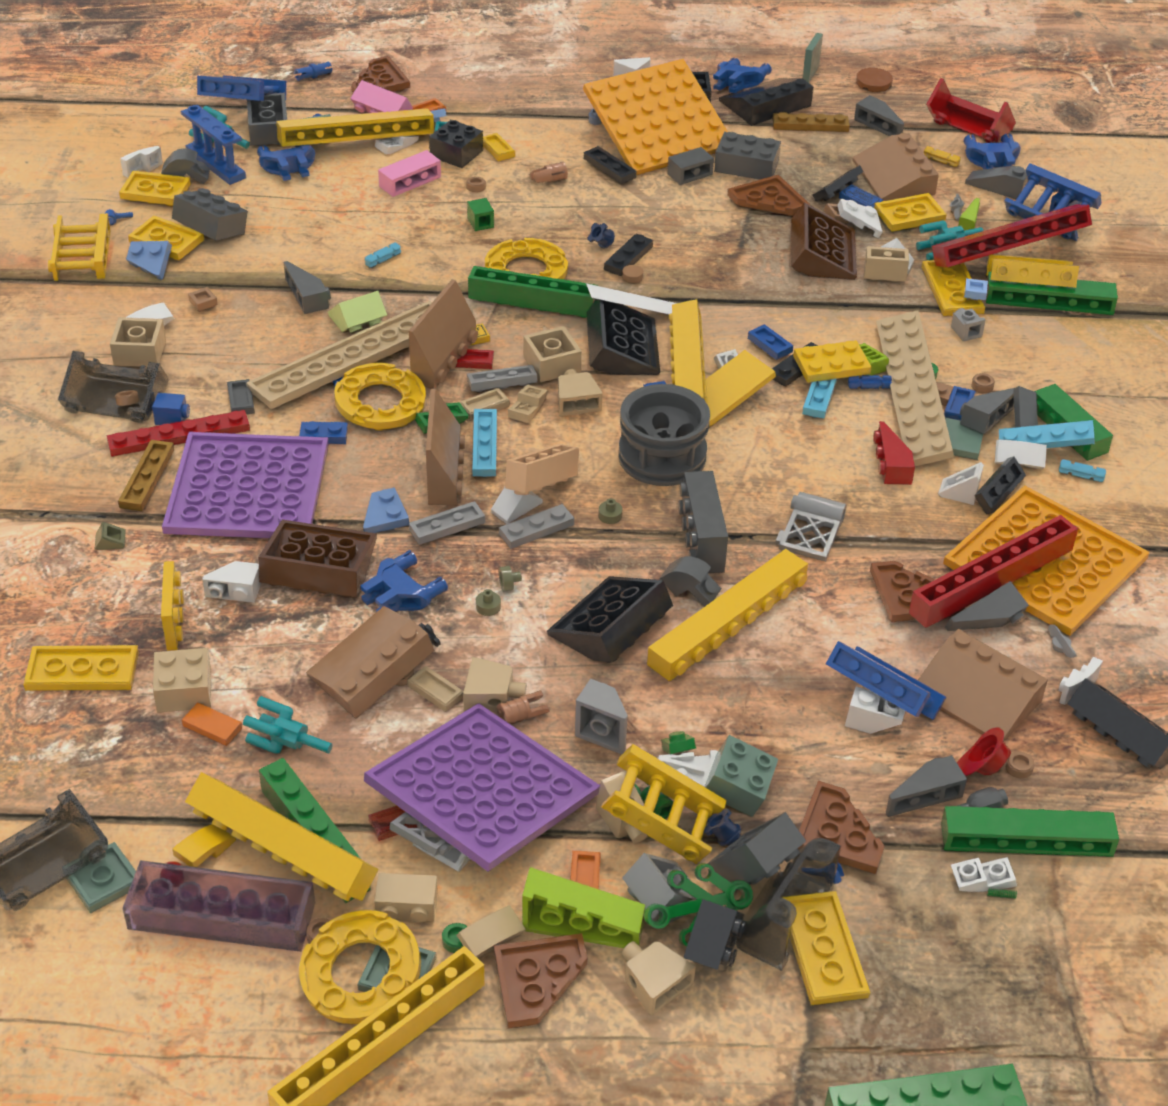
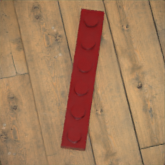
M245 410L127 432H118L107 435V441L111 457L145 451L150 440L171 442L177 445L186 443L189 432L236 434L250 431V425Z

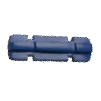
M879 375L852 376L848 378V387L850 389H858V387L861 389H879V387L888 389L891 388L892 377L890 375H882V377Z

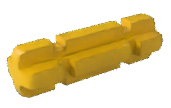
M930 146L924 149V154L929 159L932 157V160L944 164L949 163L953 167H957L960 164V156L954 154L951 156V153L939 149L935 151V148Z

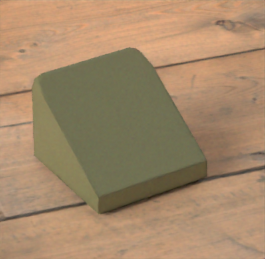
M102 522L95 535L94 549H123L125 546L126 529Z

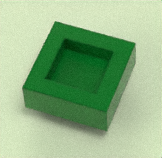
M684 731L670 733L669 738L661 739L662 749L669 754L696 749L695 738L685 734Z

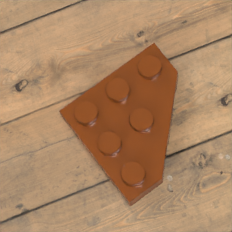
M389 56L371 59L369 67L367 69L364 68L359 74V79L351 84L353 93L362 80L391 92L410 88V80Z
M779 175L732 187L727 192V196L738 206L791 216L796 214L804 202L810 205Z
M897 561L871 563L870 572L890 622L916 620L909 614L912 593L935 579L918 571L914 574L904 569V565ZM965 608L959 610L958 612H956V613H954V614H952V615H950V616H953V615H956V614L960 613V612L963 611Z
M818 781L799 829L806 840L798 848L799 851L876 874L884 852V844L880 838L874 836L870 830V824L861 811L853 806L850 801V795L845 788Z
M582 933L494 945V956L507 1028L539 1024L587 966V953Z

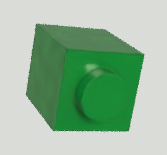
M487 198L467 201V219L475 231L494 228V210Z

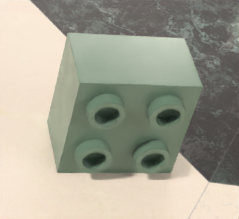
M728 735L716 754L704 787L727 800L726 805L753 817L765 800L778 758Z

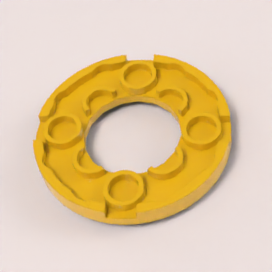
M524 238V241L518 240L515 242L511 239L501 242L491 248L485 257L486 268L510 271L509 269L507 270L506 265L511 260L519 257H533L543 261L547 266L546 270L539 272L537 276L564 280L568 273V261L565 257V252L551 242L536 238Z
M370 363L352 368L344 373V378L340 382L337 381L334 392L335 405L341 415L350 422L376 431H382L384 429L404 427L416 419V414L421 413L425 407L426 390L421 379L408 369L402 371L395 368L394 364ZM383 384L397 389L401 393L402 399L400 404L397 406L393 405L391 409L382 410L378 408V410H374L370 405H362L361 401L358 400V395L360 391L368 386Z
M359 910L340 915L318 929L319 934L312 940L310 945L307 944L305 946L299 965V978L307 1000L318 1013L339 1023L359 1024L419 979L421 955L413 933L403 922L400 923L384 912ZM357 943H372L380 946L387 952L390 959L388 973L382 978L381 983L376 988L372 987L369 991L364 993L344 991L334 983L332 978V966L337 956L347 947Z

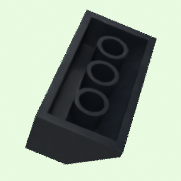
M1085 678L1067 703L1074 709L1072 714L1084 722L1087 719L1096 724L1093 727L1094 730L1106 738L1110 734L1117 739L1114 744L1125 752L1129 753L1132 750L1139 756L1136 760L1150 769L1152 766L1162 769L1167 765L1168 732L1103 686Z

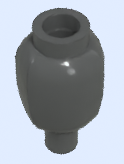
M987 787L972 793L966 803L957 806L1003 808L1004 805L1008 804V797L1003 788L997 790L994 787Z

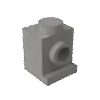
M960 308L953 313L951 328L962 341L981 338L986 320L984 317L980 318L973 309L965 310Z

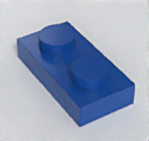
M765 324L748 332V339L775 360L793 352L794 345Z
M301 422L299 436L326 437L329 444H346L348 422Z

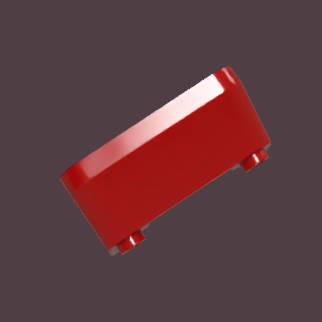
M943 78L939 79L926 103L934 118L933 121L937 124L952 126L983 138L987 143L1000 142L1001 137L1004 134H1009L1016 124L1008 102L1004 101L999 112L951 95Z

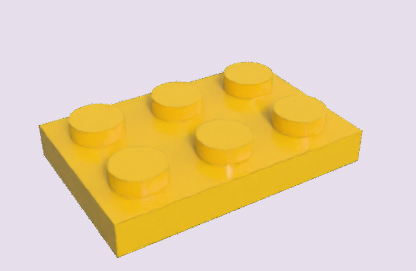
M133 170L119 191L120 199L173 206L174 195L183 194V192L187 191L191 181L190 177Z
M929 193L878 202L874 206L878 216L891 232L912 227L916 228L923 224L946 221L947 216Z
M153 215L130 233L128 239L130 243L132 241H169L172 245L169 257L181 260L204 241V234Z
M857 340L794 349L793 356L807 383L871 374L872 367Z
M165 561L163 564L161 620L167 651L178 650V641H183V630L179 623L184 622L183 608L180 607V605L184 604V591L178 588L181 586V573L175 570L174 561Z

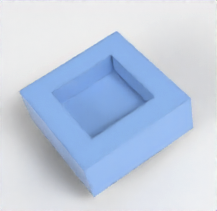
M445 108L430 111L434 115V122L440 121L439 117L446 116Z
M966 279L964 298L986 300L988 281Z

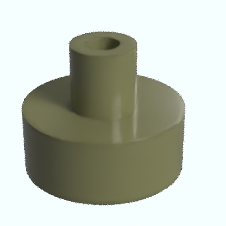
M607 499L600 504L598 517L607 524L618 523L622 519L623 508L614 499Z
M510 566L499 567L498 573L502 591L514 590V582L522 581L521 572L512 573Z
M486 589L477 595L476 610L479 614L492 616L500 611L501 598L497 593Z

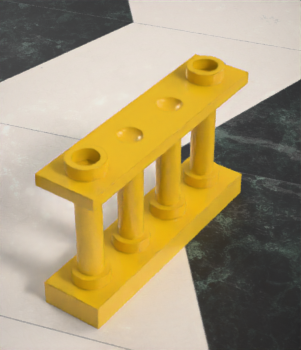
M108 213L99 214V222H95V224L66 226L63 224L62 215H58L57 223L53 224L54 243L51 260H48V271L53 274L54 281H58L60 270L92 269V271H96L97 279H105L111 234ZM96 233L94 236L65 237V234ZM95 245L92 248L63 249V246ZM93 256L91 260L61 261V258Z
M992 254L988 255L986 275L991 272L990 280L1076 288L1079 266H1074L1073 261Z
M632 744L619 757L617 762L618 767L627 771L620 792L615 790L602 803L601 808L680 854L686 860L695 864L699 863L712 850V847L701 841L707 820L713 814L720 813L725 808L727 800ZM636 778L650 785L644 806L630 799ZM660 792L674 800L668 820L654 813ZM684 806L697 814L691 835L677 827Z

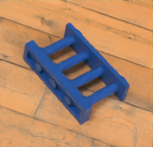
M197 75V95L264 101V94L285 93L286 100L287 81L226 75H223V77Z
M192 105L182 110L181 115L192 122L194 141L185 145L186 149L198 152L196 160L205 163L213 173L229 185L246 179V171L235 164L233 144L242 141V137L199 105ZM201 130H203L204 140L202 139V136H201ZM212 138L214 139L215 148L212 145ZM223 146L225 147L226 156L223 153Z
M1031 163L1026 168L1029 181L1017 199L1013 201L1006 197L1004 200L1006 210L1010 215L1019 216L1024 219L1044 214L1040 211L1052 193L1055 192L1064 196L1054 210L1065 208L1069 201L1073 199L1081 202L1082 205H1089V207L1098 209L1102 204L1100 192ZM1039 184L1046 187L1033 208L1023 205L1035 185ZM1077 230L1060 234L1065 239L1078 240Z
M838 641L826 662V665L915 717H919L920 713L934 720L946 699V696L859 646L853 649Z

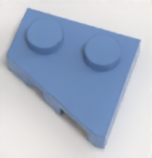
M132 241L126 260L129 264L140 267L142 271L151 273L159 280H163L172 245L169 241Z
M395 487L371 494L363 525L364 532L378 533L409 525L408 514Z

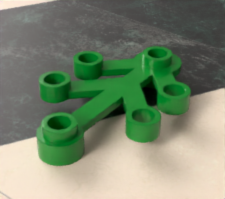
M701 863L695 868V877L700 881H709L723 891V893L711 895L687 879L684 872L673 870L667 876L668 884L673 888L682 889L694 897L695 900L667 907L657 903L651 904L645 910L644 919L651 927L657 929L664 928L668 925L671 918L698 912L702 899L721 906L725 905V907L736 911L743 910L751 904L753 890L747 882L742 880L729 882L717 874L711 865ZM704 867L708 869V875L705 878L701 876V870ZM676 874H679L681 881L675 885L673 878ZM739 889L741 897L735 900L734 892ZM654 910H658L659 918L653 921L651 914ZM697 914L689 928L683 929L679 934V941L684 946L688 945L685 941V936L687 933L692 932Z

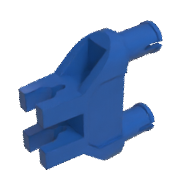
M733 57L728 62L723 61L717 65V72L713 75V79L718 80V82L713 85V88L721 90L730 86L729 92L737 93L742 89L755 87L764 81V77L771 73L772 68L768 63L762 64L759 68L742 66L739 59Z
M1004 134L1001 137L1002 143H980L976 141L974 135H971V138L970 135H967L963 140L966 146L965 154L973 164L983 169L1015 165V161L1021 151L1019 143L1014 141L1011 134H1008V136Z
M296 145L295 148L270 151L267 146H263L265 150H263L262 146L257 149L261 167L269 173L280 175L283 181L291 180L289 173L299 172L301 177L310 176L308 168L315 159V150L311 145Z
M408 550L395 559L386 558L380 562L377 575L360 585L361 590L365 593L361 596V600L367 605L375 602L379 606L376 612L383 606L395 612L417 611L430 605L432 598L446 592L448 585L442 577L436 578L425 586L415 582L404 572L405 569L417 564L415 554Z

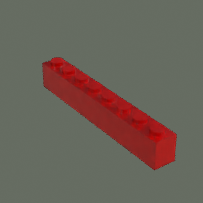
M1075 204L933 245L932 251L935 266L951 267L1091 226L1089 205Z
M1062 515L1045 522L913 591L909 614L925 628L984 598L1008 582H1014L1072 551L1078 528Z

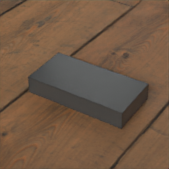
M250 379L227 382L231 412L245 410L246 414L255 413L252 392L246 384Z
M1020 386L1014 388L1015 428L1037 426L1036 392Z

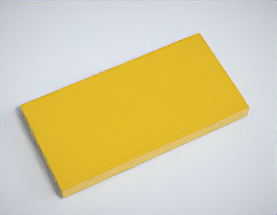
M934 260L922 261L923 272L943 316H953V313L960 308L965 310L973 309L976 314H984L985 306L982 300L964 298L966 279H972L965 263L946 268L935 266Z
M744 350L706 378L707 404L710 410L709 427L776 377V372Z
M138 645L32 646L23 684L25 691L132 690L139 653Z
M831 891L781 897L779 905L810 1004L818 1005L868 998L870 990L837 892Z

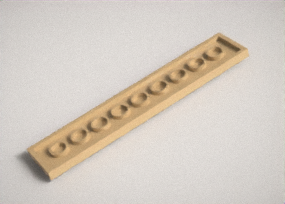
M432 302L423 303L246 383L247 387L255 397L269 408L280 407L288 401L297 399L312 390H317L321 386L343 377L344 373L352 368L375 363L384 357L391 356L395 352L408 348L410 328Z
M919 310L876 321L883 354L889 358V365L886 366L888 375L892 377L890 387L901 438L913 453L915 467L953 458L954 453Z

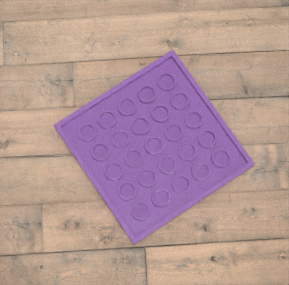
M189 432L162 524L163 534L271 538L282 519L313 524L329 445L328 438Z
M479 703L364 773V782L486 871L496 867L596 797L600 789L599 784Z

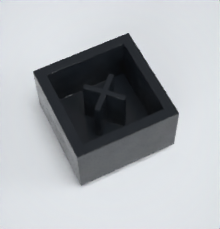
M449 120L429 136L430 153L445 163L463 168L483 151V130L465 125L457 120Z
M702 899L683 958L720 971H726L728 966L732 967L737 956V950L733 949L737 937L742 938L747 921L743 920L745 914Z

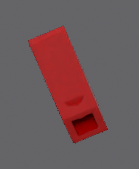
M879 421L878 430H874L873 442L877 444L876 459H880L878 464L879 475L883 476L884 484L912 485L915 471L912 451L884 421Z

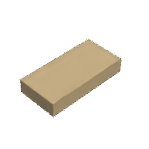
M499 388L460 402L469 415L468 419L470 421L474 420V409H497L498 411L510 406V400Z
M427 666L407 680L409 688L445 712L463 699V690Z

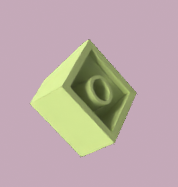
M378 291L338 303L328 311L329 317L342 332L349 330L350 333L362 330V326L369 324L370 327L382 322L381 319L387 316Z

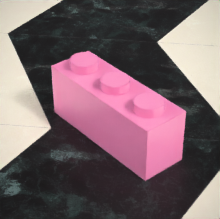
M363 80L350 98L355 105L354 108L361 113L413 109L406 97Z
M426 150L378 169L379 187L394 197L441 178V160Z

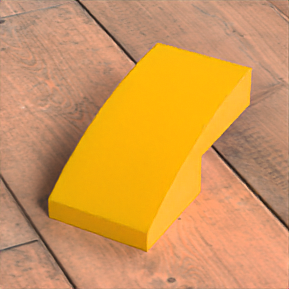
M211 824L197 830L172 848L173 855L195 870L210 855L214 858L220 856L236 841V837Z

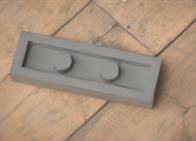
M533 365L467 373V382L471 391L484 392L487 389H506L509 386H526L527 384L537 383V373Z
M474 501L410 522L409 531L417 543L421 545L484 524L485 515Z
M561 504L499 527V535L509 548L512 549L573 526L574 517Z

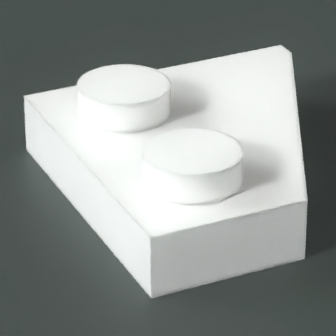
M840 199L837 205L840 217L854 223L861 229L867 226L874 231L873 236L876 238L881 236L882 228L877 210L871 206L859 205L852 200Z
M711 750L709 755L694 756V752L682 753L681 755H659L658 759L700 785L705 786L718 751Z

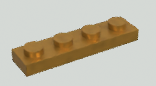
M773 113V130L849 132V118L842 114Z
M150 440L118 500L119 508L143 511L174 452L173 443Z

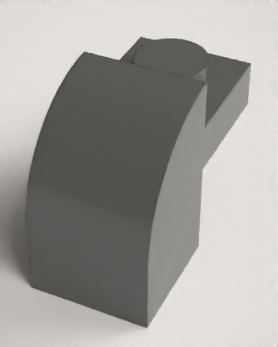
M183 148L175 150L170 154L163 164L161 174L182 177L188 174L204 185L208 180L210 168L205 163L196 160L198 152Z
M684 556L670 563L659 578L664 580L665 585L675 596L689 590L704 607L712 602L722 589L708 574L711 566L703 560L692 556Z

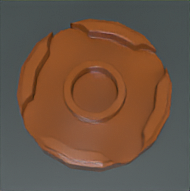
M865 68L860 70L856 76V84L862 89L864 87L868 88L870 92L886 91L893 83V76L888 71L880 68Z

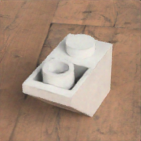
M234 561L204 575L202 579L205 597L255 603L261 586L259 582V564Z
M856 687L845 726L872 734L902 724L905 710L870 690Z

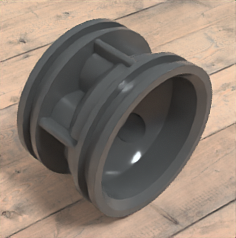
M671 384L648 385L630 393L622 402L620 409L621 437L619 440L618 458L624 471L638 481L656 486L679 485L680 482H684V472L702 471L707 458V442L705 437L709 431L710 410L706 401L690 389Z

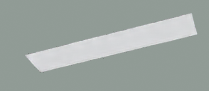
M586 284L592 298L665 314L672 313V304H677Z

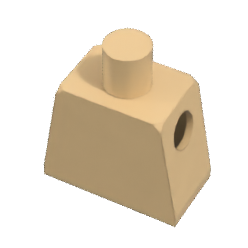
M569 369L564 375L558 377L559 415L566 416L602 411V391L590 373H577L576 370Z
M472 657L463 692L464 712L478 703L491 712H497V705L499 703L509 701L510 697L518 698L526 695L527 683L513 682V668L511 666Z
M625 770L601 780L596 809L616 838L620 839L629 835L633 843H639L648 835L601 808L602 803L615 790L620 792L627 772ZM634 786L630 795V799L644 806V803L637 789Z
M630 942L622 952V955L628 960L625 967V981L651 1016L694 984L695 966L661 942H654L644 950L635 942Z

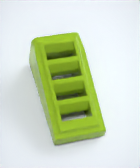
M979 198L974 199L960 216L958 226H961L964 231L975 228L980 205Z
M866 343L860 344L872 367L871 374L867 375L886 372L889 358Z

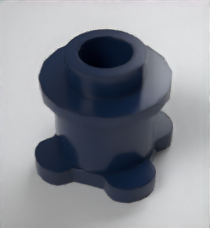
M594 223L591 226L592 230L587 238L589 242L596 241L601 248H607L613 244L615 233L613 230L608 229L607 224Z
M728 808L718 814H713L708 819V825L704 830L707 836L713 833L718 839V844L723 847L730 846L741 836V826L731 821L729 818L731 811Z

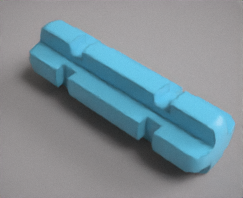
M394 242L374 252L373 255L366 256L364 258L365 265L372 268L377 263L380 264L400 254L401 246Z
M1065 459L1061 460L1059 466L1060 473L1068 474L1070 472L1072 476L1089 480L1094 478V481L1103 482L1106 475V469L1097 467V469H1094L1091 465L1078 462L1072 464L1070 460Z

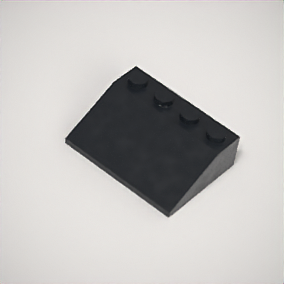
M777 78L752 88L740 90L737 93L721 96L719 101L753 126L773 119V113L785 112L789 114L810 107L812 105L814 86L803 78Z
M595 299L586 312L590 366L597 371H603L607 374L659 375L660 363L655 318L623 304Z
M608 576L547 630V634L594 661L612 663L627 648L634 645L635 641L643 633L649 631L650 627L658 619L663 618L666 612L674 605L664 580Z

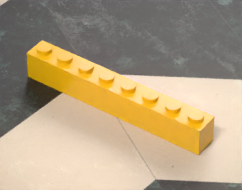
M428 108L276 121L277 140L282 147L434 133V115Z
M695 299L672 304V313L669 314L671 324L669 329L672 348L670 349L673 372L671 374L673 385L694 391L707 403L702 316L698 301Z
M784 549L648 647L647 665L669 682L678 675L684 674L691 665L700 662L713 649H718L725 640L734 637L740 629L747 624L753 623L763 612L769 611L778 601L787 598L797 587H802L808 578V563L789 550Z
M203 772L199 774L185 800L187 804L194 807L192 813L206 820L209 816L212 817L213 825L227 831L228 827L233 829L232 836L244 842H247L248 839L252 840L251 847L265 854L268 850L273 852L272 859L284 865H287L288 862L292 863L291 870L304 877H307L308 874L313 875L312 882L325 889H328L329 886L334 887L333 894L348 902L351 897L363 901L379 870L251 797Z
M463 946L268 1090L269 1106L328 1105L484 987V964Z

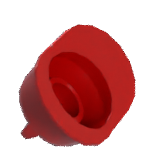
M994 727L982 734L976 743L957 761L965 776L971 775L974 772L982 775H992L997 773L1011 755V750L1003 741L1004 731L1000 727Z

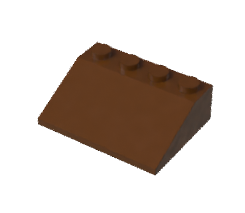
M804 202L791 219V267L795 271L802 272L808 276L855 280L857 278L855 229Z
M282 519L258 557L259 582L271 586L292 587L297 590L305 589L319 593L338 594L343 597H357L361 590L360 585L364 583L377 533Z

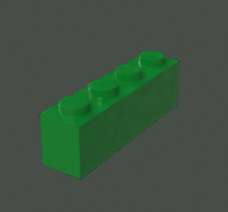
M1057 384L1034 391L1036 392L1037 416L1046 424L1093 420L1095 444L1071 446L1084 459L1088 461L1109 453L1113 434Z

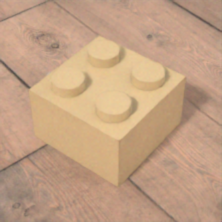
M119 317L110 342L113 366L158 367L166 342L163 319Z
M565 326L523 336V357L528 365H533L540 383L557 379L569 369H574L577 373L581 372L582 351Z
M208 648L154 652L153 694L157 713L191 710L197 702L211 708V665Z

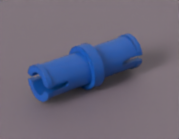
M329 61L316 65L314 63L309 64L308 67L295 69L294 74L302 73L295 76L297 81L307 78L315 79L319 75L332 73V68L325 69V67L332 65Z

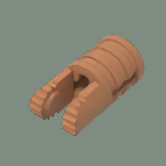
M564 161L544 165L543 168L534 169L530 172V179L537 183H550L568 178V170Z
M541 690L497 705L498 716L509 724H515L516 722L550 712L547 704L530 709L529 703L538 701L543 697Z

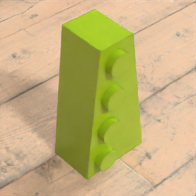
M529 868L522 895V924L526 932L555 937L582 933L584 942L625 948L630 942H635L638 946L640 945L644 925L645 904L538 869Z

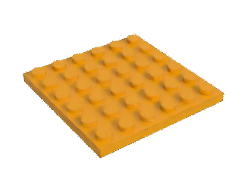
M684 59L585 83L583 86L586 96L627 165L637 171L636 175L668 167V157L702 147L710 155L715 154L723 133L728 132Z
M1024 485L944 557L943 564L955 570L1045 522L1062 515L1078 528L1073 550L1012 582V584L1029 606L1025 610L1026 612L1049 625H1055L1060 631L1071 636L1148 559L1149 552Z

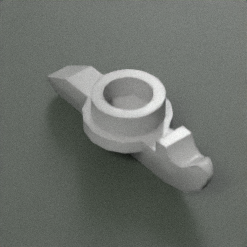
M956 194V197L950 203L951 211L954 212L957 221L960 219L962 207L965 204L959 194Z
M1050 625L1048 630L1051 638L1053 637V649L1060 653L1064 652L1067 657H1077L1071 647V640L1064 636L1058 627Z

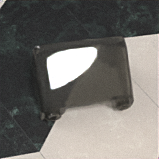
M72 351L58 397V401L64 407V410L70 413H78L79 411L125 418L136 423H143V421L149 420L153 413L152 406L157 394L164 393L169 382V378L160 363L148 362L147 368L141 365L140 369L101 364L96 358H93V361L84 358V352ZM128 390L138 392L139 402L125 406L116 404L115 395L117 393Z
M70 789L57 796L60 802L54 810L50 807L47 808L44 818L0 843V904L5 910L13 909L17 911L22 909L30 899L90 863L96 864L106 856L108 839Z
M816 838L800 848V853L792 860L781 863L779 865L781 869L768 879L744 915L743 920L747 921L742 938L737 937L735 945L737 948L782 971L789 959L787 947L790 928L795 922L797 915L795 906L782 897L831 892L834 888L841 845L828 839Z

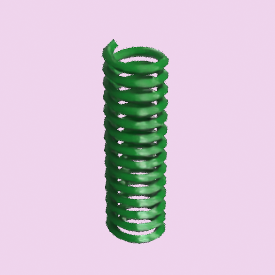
M989 888L986 895L1015 899L1017 891L1001 889L1000 895L999 889L998 895V889L996 894V888L995 891L994 888L993 890Z

